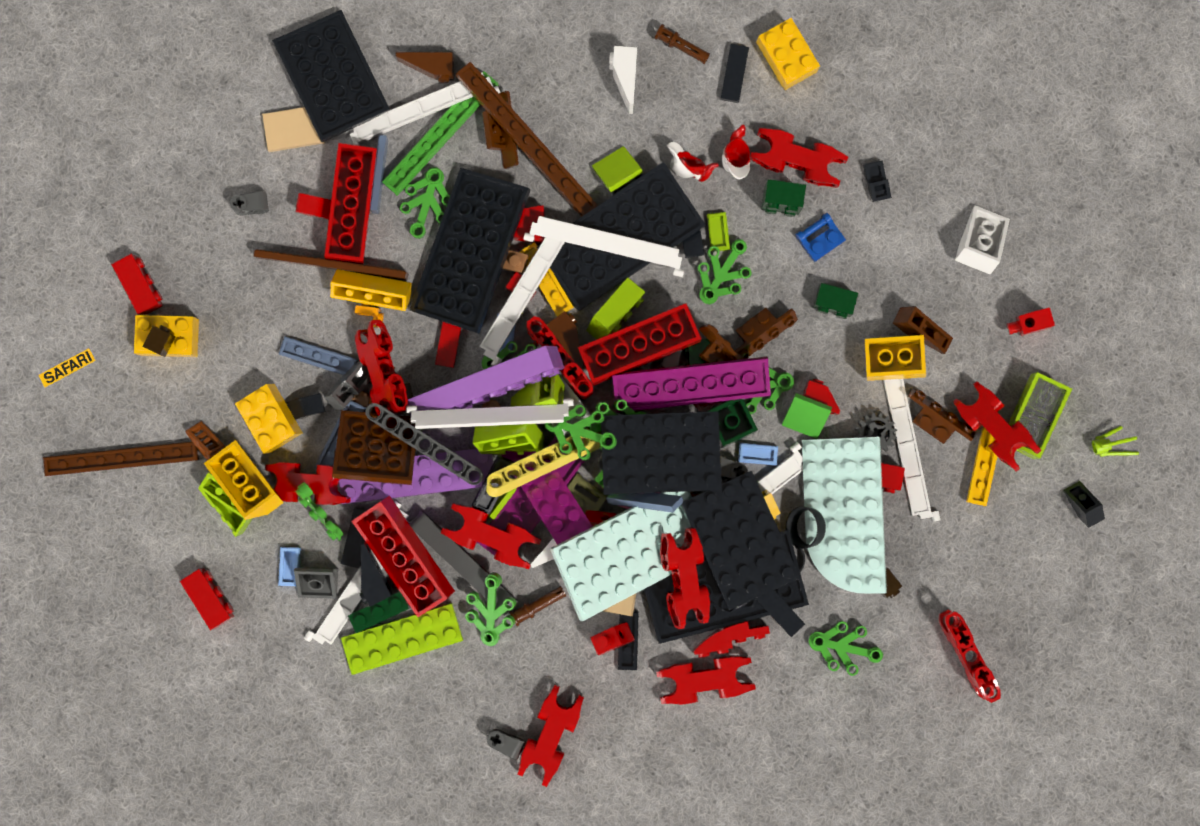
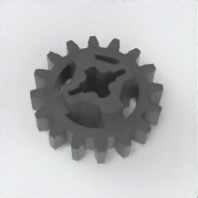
M871 413L870 418L865 415L863 416L865 421H858V424L861 426L855 428L859 432V434L855 435V438L870 437L874 430L883 429L878 434L881 449L887 452V446H894L891 440L897 439L893 435L897 429H892L894 422H888L889 416L882 418V413H879L877 417L875 413ZM873 421H880L883 425H876ZM866 426L867 434L864 436V428ZM886 431H888L887 440L884 438Z

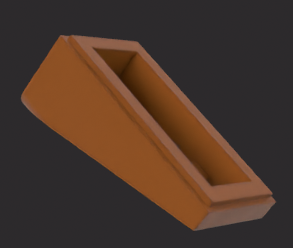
M202 421L185 431L207 460L225 448V445ZM201 430L203 431L201 434L197 436L194 435Z

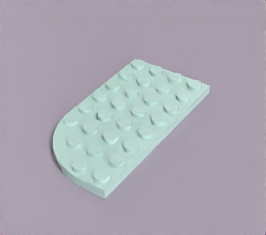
M880 437L802 440L804 507L818 510L826 524L823 540L818 545L808 548L811 560L818 571L829 582L839 588L855 593H887ZM807 510L805 511L806 544L810 545L817 534V523L813 514Z
M690 491L661 492V494L682 496L683 501L692 497ZM681 505L673 513L638 508V506L631 507L550 548L580 621L598 614L672 574L671 571H665L662 567L660 557L662 533H671L678 548L684 543L685 530L691 526Z

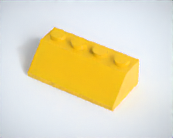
M236 440L204 463L245 520L268 515L284 503Z

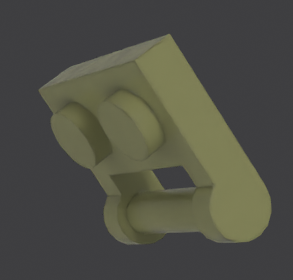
M577 473L569 484L568 489L584 514L586 510L598 511L609 495H604V492L581 478L582 475ZM578 484L599 498L597 503H594L575 490V486Z

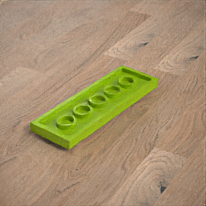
M452 603L429 610L420 617L416 615L342 637L341 640L351 675L461 642L463 637Z

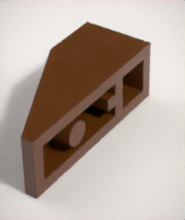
M396 52L398 62L438 80V82L447 83L449 80H454L453 52Z
M916 306L900 307L893 321V324L908 336L924 335V344L941 354H946L953 340L947 332Z
M564 311L549 322L547 326L574 362L584 371L582 357L578 349L580 344L575 325L577 321L571 313L568 315Z

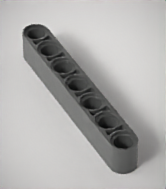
M372 403L366 408L368 419L467 483L477 485L483 480V472L480 468L421 430L416 429L413 425L382 405ZM373 407L380 409V415L377 418H373L370 414ZM391 417L397 420V425L393 429L387 426V420ZM406 428H411L414 432L411 439H406L403 435ZM424 438L430 441V447L427 450H423L420 447V441ZM440 449L445 450L447 453L446 459L442 461L436 457V453ZM455 460L463 462L464 467L461 471L453 469V462ZM473 470L478 471L480 474V479L476 482L471 481L469 478V473Z
M421 510L409 523L412 529L488 600V588L485 585V578L489 573L460 545L441 534L442 528ZM489 580L490 583H491L492 585H494V581H493V580ZM502 585L496 588V609L508 597H513L516 603L518 602ZM507 601V604L509 606H512V603L510 601ZM507 610L503 615L505 616L510 610Z

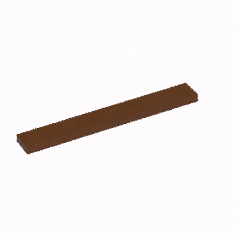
M258 249L254 251V257L258 259L408 280V272L403 270Z
M193 442L43 457L45 476L199 460L198 448Z

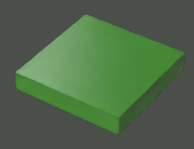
M796 393L783 419L782 426L818 439L832 407Z

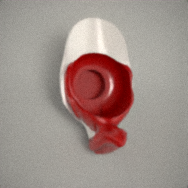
M744 124L732 133L730 142L725 146L722 153L723 168L736 179L746 177L750 171V151L748 145L742 139L745 136L746 130Z
M676 142L667 144L673 155L670 168L677 176L682 178L693 177L703 182L719 166L718 163L705 165L701 159L693 157L688 151H684Z

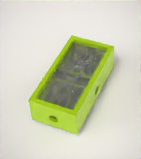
M1038 372L1030 375L1008 424L1012 426L1019 420L1033 436L1041 452L1036 454L1028 447H1021L1016 450L1017 452L1032 459L1041 458L1072 388Z

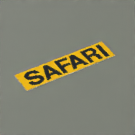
M88 348L41 373L39 377L44 387H47L96 360Z

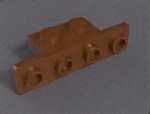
M504 91L499 93L511 107L510 92ZM487 111L482 112L487 149L502 152L504 169L517 166L519 162L516 143Z
M764 308L736 329L737 334L745 343L737 348L735 352L739 353L743 359H748L749 356L757 350H761L769 341L777 338L780 333L795 324L798 320L795 311L791 308L776 319L767 308Z
M706 324L699 328L702 334L711 342L699 355L705 363L743 359L739 353H736L731 348V344L718 334V330L714 326Z
M914 388L910 390L908 397L923 407L912 422L942 444L955 431L969 441L974 439L975 431L967 423H962L955 414L942 409L938 402L928 399L923 391Z

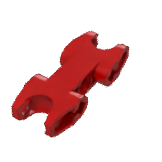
M759 128L757 136L768 141L771 150L767 153L751 152V161L777 173H783L785 166L804 171L803 180L817 186L839 187L841 181L828 173L827 165L831 162L846 164L849 156L832 146L822 143H814L813 149L810 150L792 144L794 135L776 129Z
M534 316L528 320V334L538 348L549 346L548 344L545 345V341L551 342V346H557L559 354L565 356V361L563 362L564 369L559 370V372L576 396L583 400L593 394L591 381L562 347L549 327L539 317ZM534 325H538L541 327V330L533 332L531 328ZM568 371H575V376L568 375ZM585 384L589 390L583 393L578 387Z
M380 319L371 320L367 329L358 330L355 335L359 360L364 366H367L373 385L370 389L371 401L382 406L386 405L388 410L394 414L395 412L405 411L408 406L407 392L404 381L400 375L395 373L390 352L393 349L391 337ZM373 325H377L380 328L381 332L379 335H376ZM361 334L367 337L368 341L366 343L361 340ZM395 398H399L402 401V407L396 404ZM374 407L377 415L379 416L380 409L378 407Z
M976 381L973 385L979 393V399L975 404L965 405L958 399H955L953 403L961 417L974 431L983 425L995 439L988 447L1002 462L1017 472L1020 469L1014 459L1017 449L1028 447L1036 454L1041 452V449L1037 446L1030 432L1019 420L1010 426L1000 416L998 412L1004 407V404L992 391Z
M279 462L265 465L266 471H271L277 476V484L274 490L284 502H298L296 490L303 482L315 494V504L337 505L351 502V497L341 495L338 491L337 485L340 479L332 478L333 466L317 465L316 474L300 473L301 464Z
M452 504L451 509L463 516L464 525L457 531L442 528L441 534L447 536L456 544L474 550L477 542L497 550L494 556L495 560L509 566L530 569L531 564L519 557L518 548L525 542L540 545L541 539L532 535L526 529L509 522L505 531L485 523L489 514L473 507Z
M691 527L686 528L684 543L679 548L676 546L671 533H662L660 557L662 567L665 571L672 572L674 592L667 593V607L676 629L685 628L686 614L691 609H694L699 623L704 624L709 621V592L705 585L699 586L696 565L704 562L703 547L696 529Z
M948 609L939 613V623L942 630L956 651L976 694L990 703L1001 698V691L991 670L987 668L963 617L959 613ZM953 617L954 622L950 625L949 619ZM971 650L973 658L967 661L966 653ZM989 687V692L986 694L985 690ZM994 688H995V689H996V695H995L993 698H989V697H991V696L994 695Z
M725 656L714 658L715 668L693 671L692 662L674 664L656 671L657 677L672 678L676 682V689L672 694L660 697L661 704L684 705L698 702L697 692L718 689L719 698L736 697L756 690L754 683H740L735 677L739 667L752 663L751 657Z
M556 684L544 700L537 717L546 721L538 741L528 738L521 755V763L517 775L523 776L529 765L539 764L545 771L542 785L545 787L548 786L550 780L558 771L564 756V752L556 749L564 729L572 733L574 732L580 718L584 696L579 694L572 706L568 708L562 707L557 701L560 686Z

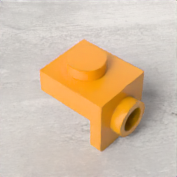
M361 303V306H355V313L357 315L373 316V320L380 319L383 322L384 314L381 313V309Z

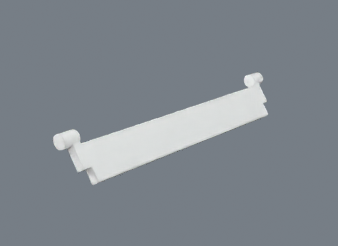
M487 77V81L492 85L490 77ZM461 81L389 110L353 128L354 132L350 134L354 145L360 146L359 144L474 96ZM495 86V90L498 93H501L499 87Z
M542 216L538 217L537 223L532 222L530 233L525 232L523 239L533 242L534 235L674 267V276L683 277L684 270L680 269L682 257H678L679 249Z
M545 237L482 341L480 347L486 350L484 355L493 360L491 365L495 366L502 362V359L497 357V354L564 245V241Z
M883 380L891 419L894 422L893 428L897 429L894 433L897 437L896 443L901 466L905 468L904 481L912 516L920 515V519L932 517L933 522L940 521L939 511L931 512L904 380Z
M573 398L563 399V404L425 411H418V407L415 405L407 406V414L411 413V423H415L416 429L564 422V417L569 416V406H574Z
M798 442L790 447V450L793 452L791 456L757 481L761 492L768 490L773 494L803 471V465L801 464L803 457L798 451L802 447Z
M395 501L394 503L397 505V507H398L399 510H400V507H401L402 505H401L400 503H398L397 501ZM400 510L405 519H407L409 515ZM376 558V560H377V562H378V564H379V566H380V568H381V570H382L383 566L381 565V563L379 562V560ZM361 567L318 631L314 633L308 630L304 636L305 640L310 642L313 638L321 644L324 641L329 644L334 642L348 621V615L354 612L362 600L360 596Z

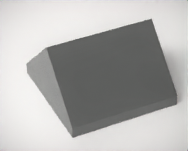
M299 567L294 569L298 598L337 599V568Z

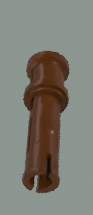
M661 24L654 37L655 40L659 39L668 44V47H675L703 64L706 63L710 53L679 37L680 34L677 31L674 33L667 29L664 24Z
M559 586L532 603H524L521 608L509 613L515 618V624L518 627L521 622L528 618H534L535 613L566 597L563 588Z

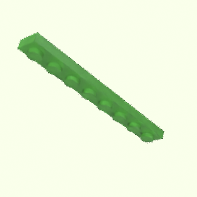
M483 71L485 78L490 77L486 72ZM490 77L493 87L498 86V83ZM472 97L452 105L382 183L398 196L481 105L478 100Z

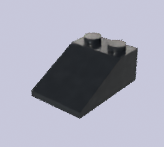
M364 540L361 544L360 596L364 604L368 602L371 607L390 597L392 590L372 550Z

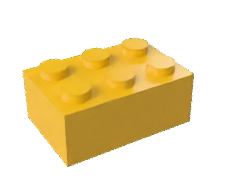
M792 18L758 36L756 43L784 90L818 72L820 65Z
M135 315L134 354L140 356H161L142 346L152 326L159 328L162 325L172 330L170 334L176 336L166 356H198L199 319L193 316Z
M924 335L865 339L867 381L926 377Z
M265 384L235 403L263 454L272 453L303 434L275 384Z

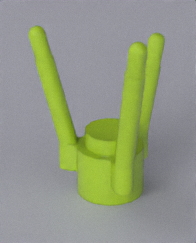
M1119 426L1103 435L1096 436V440L1092 441V447L1095 455L1100 454V457L1139 455L1137 451H1109L1112 450L1114 445L1137 440V436L1112 442L1109 439H1105L1123 429L1122 426Z

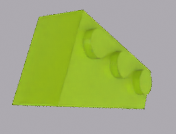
M627 278L593 316L586 331L596 339L619 331L622 327L620 324L623 321L626 322L633 314L631 312L633 308L636 307L638 309L643 303L644 299L642 297L645 291Z
M536 424L475 426L473 444L481 454H506V451H517L518 454L524 455V451L538 452L543 450L544 435Z
M208 472L198 488L209 504L217 510L221 519L227 523L235 537L243 534L253 518L247 520L243 518L212 474Z

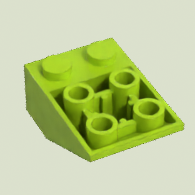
M559 375L541 377L542 381L535 384H526L524 388L512 396L511 407L563 404L565 384Z

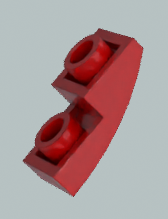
M298 193L295 212L329 220L331 200Z

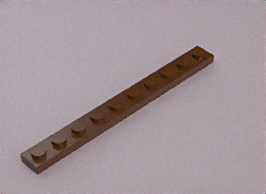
M471 61L456 73L455 76L581 217L598 206Z

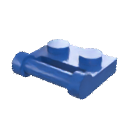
M827 212L821 216V219L804 231H799L795 234L814 262L846 241ZM825 224L828 226L829 229L811 242L807 241L806 238Z

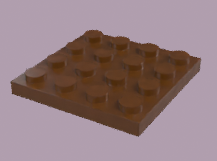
M341 410L332 478L412 485L415 448L368 419L366 412ZM370 413L373 418L378 417L377 413ZM399 416L415 427V423H411V417ZM395 418L387 420L389 428L393 429L396 427L397 420ZM406 428L403 435L406 439H411L414 432L411 428Z

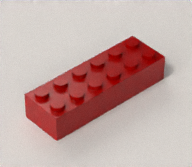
M338 143L324 255L327 260L364 265L377 148Z
M687 303L582 345L578 349L594 386L613 378V375L629 372L701 342V337Z
M390 495L352 520L354 526L417 617L439 605L455 592Z

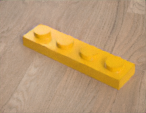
M535 242L519 251V253L529 256L527 267L538 250ZM549 268L539 288L558 317L564 311L567 313L574 307L554 273Z
M984 427L980 435L966 502L986 507L997 455L988 447L995 439Z

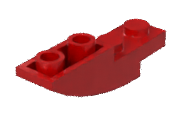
M748 621L723 627L702 640L693 649V653L698 655L699 658L710 656V652L715 651L718 654L728 653L729 649L733 648L732 640H735V643L747 641L746 638L754 637V639L766 638L765 634H770L769 626L766 624L749 628Z

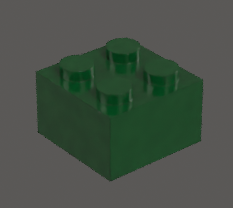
M768 179L764 186L761 210H765L767 214L781 212L788 217L799 215L804 206L806 184Z
M743 399L730 400L707 411H718L721 449L758 431Z

